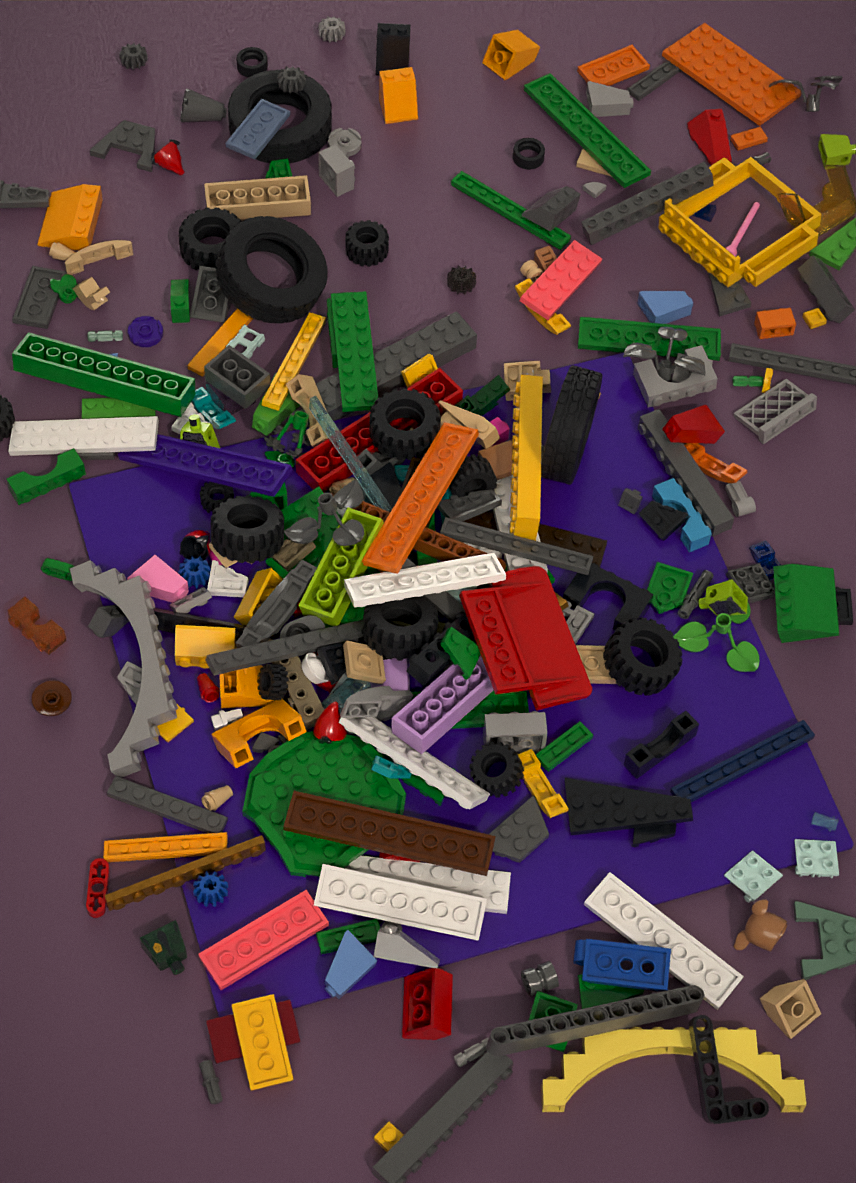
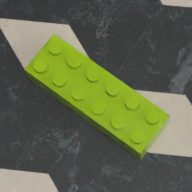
M349 507L341 521L343 524L352 519L359 521L363 525L365 532L363 539L354 545L340 546L332 538L298 605L303 616H316L323 623L331 626H338L351 602L344 586V579L364 575L368 566L363 565L362 559L384 524L381 518Z

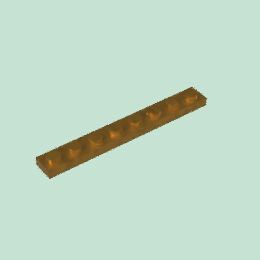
M263 836L255 837L105 895L109 911L119 910L129 903L140 902L147 896L158 895L173 886L179 887L186 881L196 880L199 875L204 876L206 871L208 873L212 871L218 872L230 864H239L251 856L257 857L266 851Z

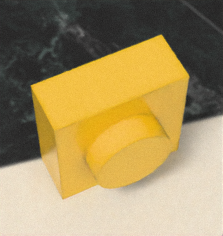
M388 1122L374 1136V1140L388 1152L404 1135L393 1124Z

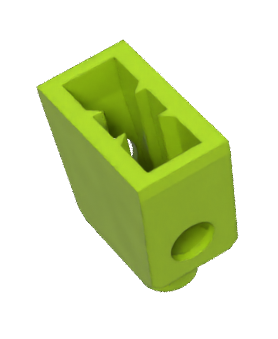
M820 135L818 149L824 169L848 165L852 155L856 154V144L850 145L849 138L846 135Z

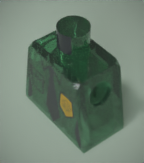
M176 920L139 938L142 949L160 971L169 967L174 975L184 971L185 968L181 961L187 958V952Z

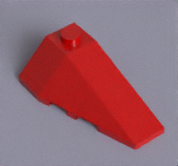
M722 108L705 110L687 123L690 138L693 141L695 140L698 144V149L704 152L711 166L724 157L732 163Z

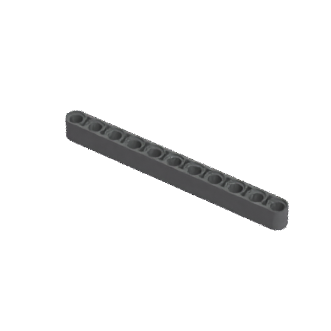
M691 985L501 1026L491 1031L486 1048L493 1056H503L688 1015L699 1010L705 994L699 986Z

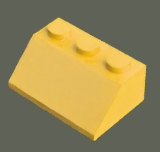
M272 568L257 571L234 618L242 625H247L255 612L283 578Z
M176 625L175 662L178 666L209 668L205 660L207 655L237 648L235 628Z

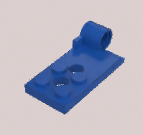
M594 939L576 940L573 963L583 966L582 981L663 992L668 990L671 949ZM628 960L632 963L633 967L630 970H624L621 968V962ZM650 963L653 965L654 970L651 973H646L642 970V965Z

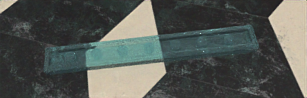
M317 396L311 397L309 403L310 411L373 505L391 512L392 507Z

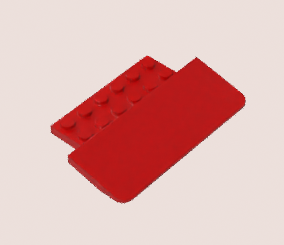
M533 566L506 571V580L488 583L490 588L460 592V600L495 695L529 690L536 711L584 699L591 695L592 686L545 569Z

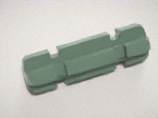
M112 330L98 331V333L88 331L87 337L89 342H96V340L113 341V339L115 341H122L123 332L122 330H115V332H112Z

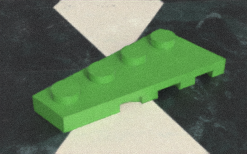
M856 218L812 249L809 256L814 255L821 259L823 263L840 270L856 249Z

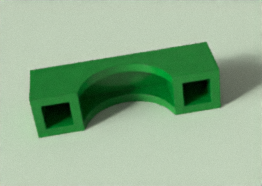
M73 448L57 456V465L48 474L33 476L22 471L6 480L9 491L17 504L21 505L40 495H45L53 489L62 487L73 480L80 479L86 475L83 461Z

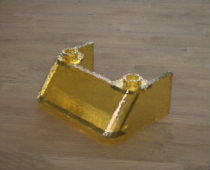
M845 165L825 166L830 182L825 184L822 189L824 200L813 206L822 214L820 226L814 230L818 233V237L856 214V199ZM792 193L777 194L785 219L794 228L804 223L806 219L798 195Z

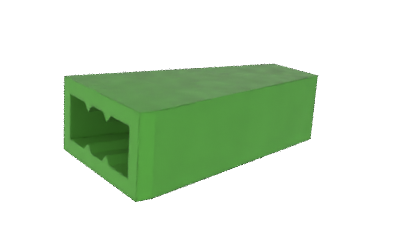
M265 392L254 412L252 428L267 436L301 405L292 399L290 392L279 411L262 406Z

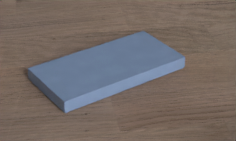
M261 99L225 143L226 147L255 160L288 119L290 111Z

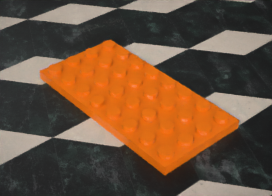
M703 23L662 52V56L679 67L683 72L759 126L802 95L801 90L790 83H778L769 87L771 83L784 78L706 23Z

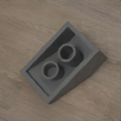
M199 267L190 318L225 323L231 301L227 299L219 286L215 268Z

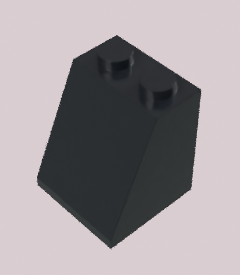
M378 23L376 75H379V71L409 68L411 25Z

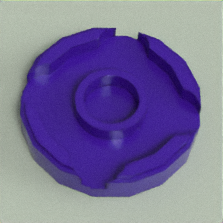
M141 316L135 318L131 325L129 324L128 337L136 346L151 347L161 341L163 326L154 317Z

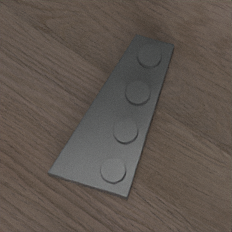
M707 272L711 280V288L715 295L719 317L751 307V301L739 281L727 287L720 283L713 274Z

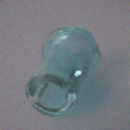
M815 812L811 824L829 829V832H831V830L836 831L839 820L835 819V816L832 818Z

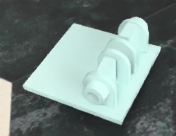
M794 840L797 861L795 874H799V877L809 876L810 874L811 877L817 875L818 878L839 876L836 841Z
M753 850L724 874V877L745 893L744 899L748 903L755 901L783 876Z

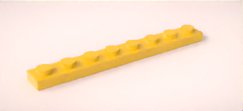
M309 312L262 400V406L277 411L280 410L289 393L286 383L299 374L326 322V317Z

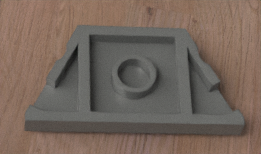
M534 796L489 834L496 836L492 852H495L497 856L508 857L510 860L520 863L549 837V832Z

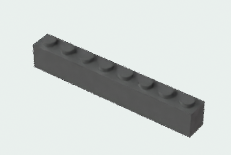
M660 409L640 416L638 425L640 434L644 435L648 446L653 448L658 461L662 462L665 466L667 474L671 475L677 484L681 485L685 496L690 498L694 509L700 513L702 521L710 528L711 536L713 537L732 529L734 517L684 444L671 442L662 430L668 421Z
M487 1051L373 1166L372 1174L381 1183H406V1177L411 1172L416 1173L423 1165L422 1161L427 1156L430 1158L438 1150V1144L442 1140L446 1142L452 1136V1130L457 1125L459 1127L462 1126L468 1119L467 1115L472 1110H478L483 1104V1099L487 1095L491 1096L497 1090V1084L502 1079L506 1081L513 1073V1061L507 1055L493 1056Z

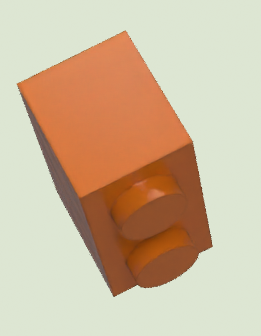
M779 308L757 312L754 325L759 339L793 335L796 321L791 308Z

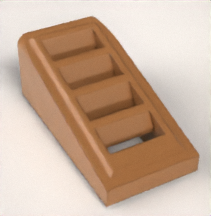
M550 246L538 249L534 254V260L543 273L557 259Z

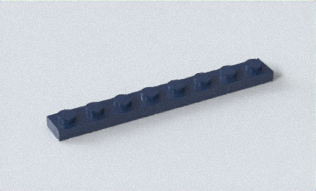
M802 720L672 787L670 792L675 797L691 799V802L814 739L815 734L807 723Z

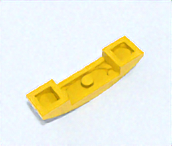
M530 278L515 285L520 298L533 284ZM527 307L542 326L556 335L571 327V324L561 313L558 315L555 313L549 320H546Z
M530 749L517 754L524 767L522 772L524 774L523 780L543 812L549 818L569 811L561 795L556 794L543 773L541 763L533 750Z

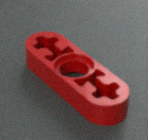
M103 858L93 860L90 865L86 908L88 914L93 918H99L106 912L105 895L108 894L110 868L108 862ZM101 865L103 869L101 870V877H98L97 869ZM99 883L104 886L101 892H94L92 890L95 884ZM95 898L98 899L99 903L97 911L93 910V907L95 906Z

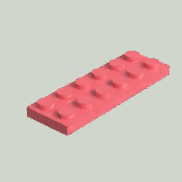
M574 240L530 286L519 301L546 320H549L601 264L602 258Z
M305 890L198 954V957L219 989L223 990L329 926V921L320 908L314 906L313 898Z

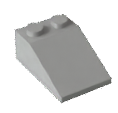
M385 925L384 928L381 927L378 931L374 951L375 958L438 968L440 959L403 931H398V927Z

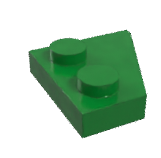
M453 627L447 629L440 645L449 654L454 665H459L464 672L463 678L467 680L471 677L479 659L480 651L475 642Z

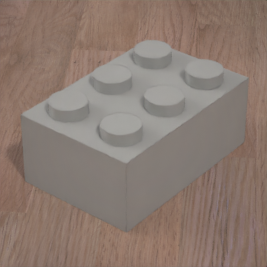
M545 712L485 714L483 742L486 746L490 745L489 742H494L495 745L498 742H502L504 745H510L517 754L530 749L534 753H538L545 748L547 739Z

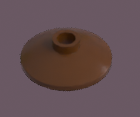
M46 681L37 686L32 694L34 709L45 716L62 714L69 708L72 701L69 687L60 681Z

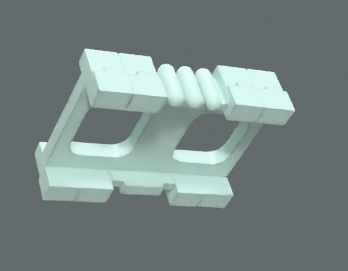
M244 324L239 330V334L227 346L230 345L233 348L238 344L245 346L247 349L241 354L250 359L253 355L252 352L265 341L264 334H260ZM248 332L257 336L253 341L244 338Z

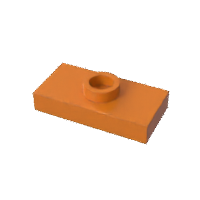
M761 127L733 134L730 140L737 151L765 143L768 137Z

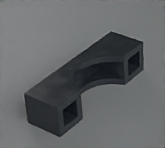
M685 710L674 718L656 739L647 744L640 743L626 753L624 766L638 779L695 737L699 723Z

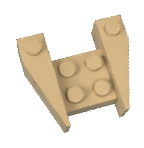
M441 400L438 402L444 413L441 416L440 428L446 422L478 429L479 435L476 442L485 449L491 447L500 438L496 427L484 417Z

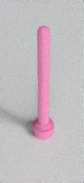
M758 202L752 205L731 245L725 247L735 257L737 255L736 248L760 207Z

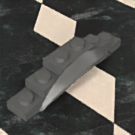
M301 560L255 612L243 630V634L236 641V647L241 648L267 642L272 635L276 636L296 611L297 604L303 597L317 567Z

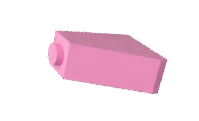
M156 555L127 578L129 580L140 575L145 581L149 582L152 590L150 592L151 597L171 603L182 599L189 592L188 581Z

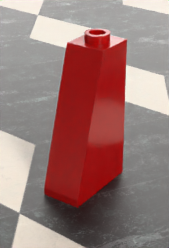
M707 405L672 416L662 428L666 436L673 443L715 444L725 432Z

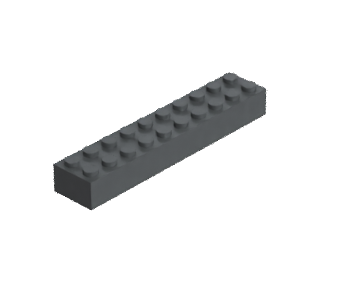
M456 311L374 354L378 398H381L386 392L391 393V390L399 389L406 385L401 371L427 354L433 355L439 368L475 349L477 334ZM339 373L316 383L331 421L339 420L355 412H342Z

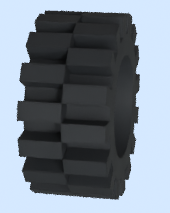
M209 481V484L205 482L204 487H201V505L208 513L213 512L220 503H225L227 499H234V491L231 486ZM220 493L224 495V498L213 500L210 496Z
M264 664L263 668L261 667V673L258 674L260 679H257L259 686L257 687L260 690L259 695H262V699L281 700V698L285 697L284 694L287 693L286 688H288L287 681H289V678L286 677L288 672L285 671L286 668L282 664Z

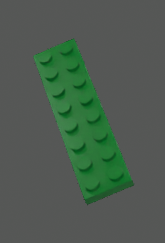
M366 291L331 293L342 412L371 410V407L378 399L367 293Z
M580 317L578 349L624 353L626 347L630 344L643 343L650 345L652 350H656L657 356H667L670 339L659 336L658 329L660 327H672L685 330L688 336L684 341L673 339L670 357H677L678 353L685 354L686 349L702 345L708 359L720 361L721 329Z

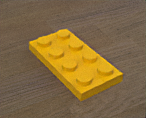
M274 994L231 1004L250 1091L293 1081Z

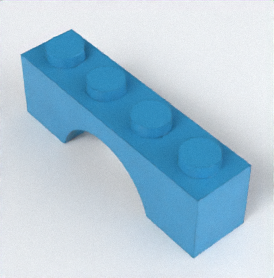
M674 478L655 485L652 494L655 502L681 512H686L691 516L685 521L686 525L682 528L680 536L689 553L709 545L712 535L711 530L702 521L700 513L694 509L690 498L685 496L681 485L677 484Z

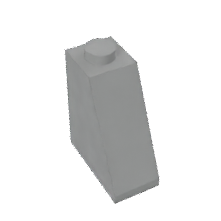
M591 81L587 82L586 97L589 111L595 117L630 115V109L633 108V98H630L629 91Z

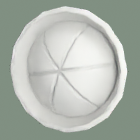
M314 653L306 654L301 662V667L306 677L315 684L328 682L329 678L319 656Z

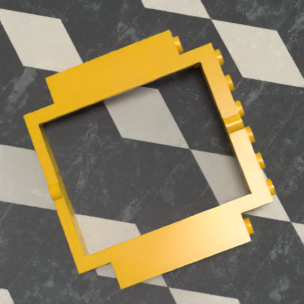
M724 157L709 167L713 174L714 186L675 205L672 204V199L669 198L665 201L664 214L659 216V230L663 234L665 233L673 243L679 245L685 253H688L693 261L700 263L707 272L713 274L720 283L730 287L744 277L748 283L757 287L817 246L818 233L814 230L820 226L822 214L752 157L738 166H734ZM749 177H752L774 195L779 203L785 204L805 222L740 265L741 257L732 255L689 217Z

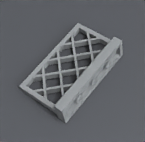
M785 379L736 411L734 418L759 436L758 441L765 444L816 410L817 396L813 393L808 395L788 379ZM787 386L791 391H781V389ZM778 396V400H767V398ZM780 396L791 397V400H780ZM793 397L803 398L800 401H793ZM756 405H765V409H756L754 407ZM767 405H778V409H767ZM780 405L791 406L788 409H780ZM750 413L752 414V418L743 417L742 414ZM754 414H765V418H754ZM767 414H778L775 418H767ZM754 423H765L760 428L754 425Z

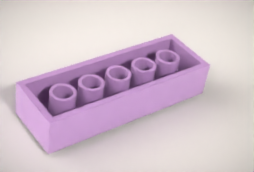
M481 654L470 678L464 679L462 669L458 664H453L392 717V733L420 754H423L494 690Z

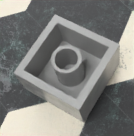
M336 144L320 151L319 177L336 197L353 190L355 181V165L353 161L349 160L342 149L340 150Z

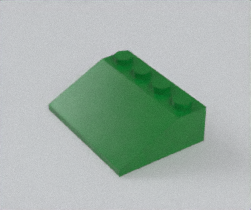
M799 564L773 566L777 628L781 643L840 636L834 568Z

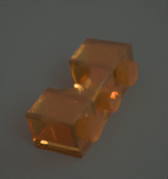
M25 596L7 610L9 623L14 628L18 627L26 639L34 641L40 651L44 650L50 655L67 641L65 631L52 619L44 625L34 624L40 618L39 610Z

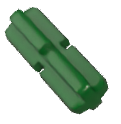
M733 376L732 379L733 386L749 385L750 387H761L764 382L763 376H749V378L747 376Z

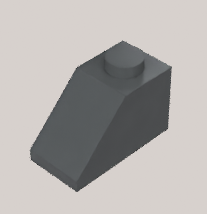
M117 605L103 606L97 608L88 627L94 631L93 633L96 636L104 638L115 635L129 622V619Z

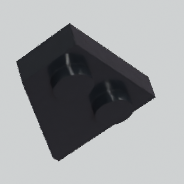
M651 501L639 512L640 516L663 541L691 517L686 512L678 511L655 501Z
M345 642L321 647L317 650L331 685L338 682L340 677L346 673L343 649Z

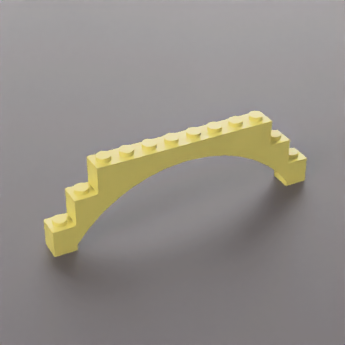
M633 1027L582 1038L583 1054L579 1052L563 1054L562 1079L548 1077L542 1080V1112H564L566 1103L578 1089L600 1072L618 1063L657 1054L693 1056L690 1031L685 1030L683 1027H676L673 1030H664L662 1027H654L652 1029ZM697 1027V1029L703 1031L705 1027ZM719 1027L713 1030L719 1064L741 1073L756 1083L781 1107V1112L804 1111L806 1107L804 1080H797L796 1077H787L782 1080L780 1055H775L772 1052L758 1054L756 1030H750L747 1027H741L737 1030ZM704 1041L700 1043V1051L707 1053L709 1049L708 1044Z

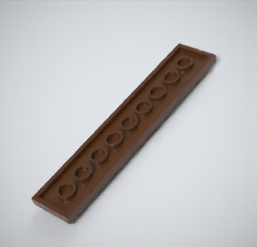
M293 791L283 830L483 876L488 874L496 836L298 791Z

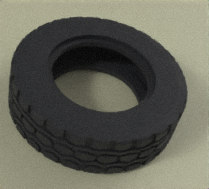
M280 70L257 73L241 82L231 94L228 102L230 135L232 136L257 103L264 99L275 105L285 104L296 107L306 115V118L292 128L279 129L256 159L265 163L288 159L290 164L305 160L316 154L327 143L332 128L331 100L326 90L316 80L305 75L306 84L303 87V91L298 90L297 93L292 92L291 94L288 91L284 93L282 89H279L277 82Z
M270 216L249 218L235 225L225 238L215 264L219 286L227 299L244 314L259 321L275 324L293 322L307 315L322 294L328 278L326 260L316 241L306 231L292 222ZM256 251H266L282 257L292 267L296 275V285L280 289L262 283L250 271L246 256Z
M574 365L570 366L563 382L548 432L541 464V477L568 485L573 483L593 422L601 389L602 373Z

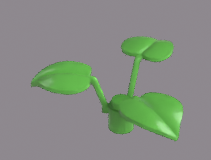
M749 603L747 605V614L731 616L726 613L719 614L716 617V625H712L708 633H706V627L703 624L690 622L685 624L673 636L684 650L700 652L709 645L707 637H710L717 630L720 634H728L731 645L734 648L727 653V663L732 669L739 672H754L759 667L760 661L757 649L746 641L736 646L731 631V621L740 624L749 618L751 613Z

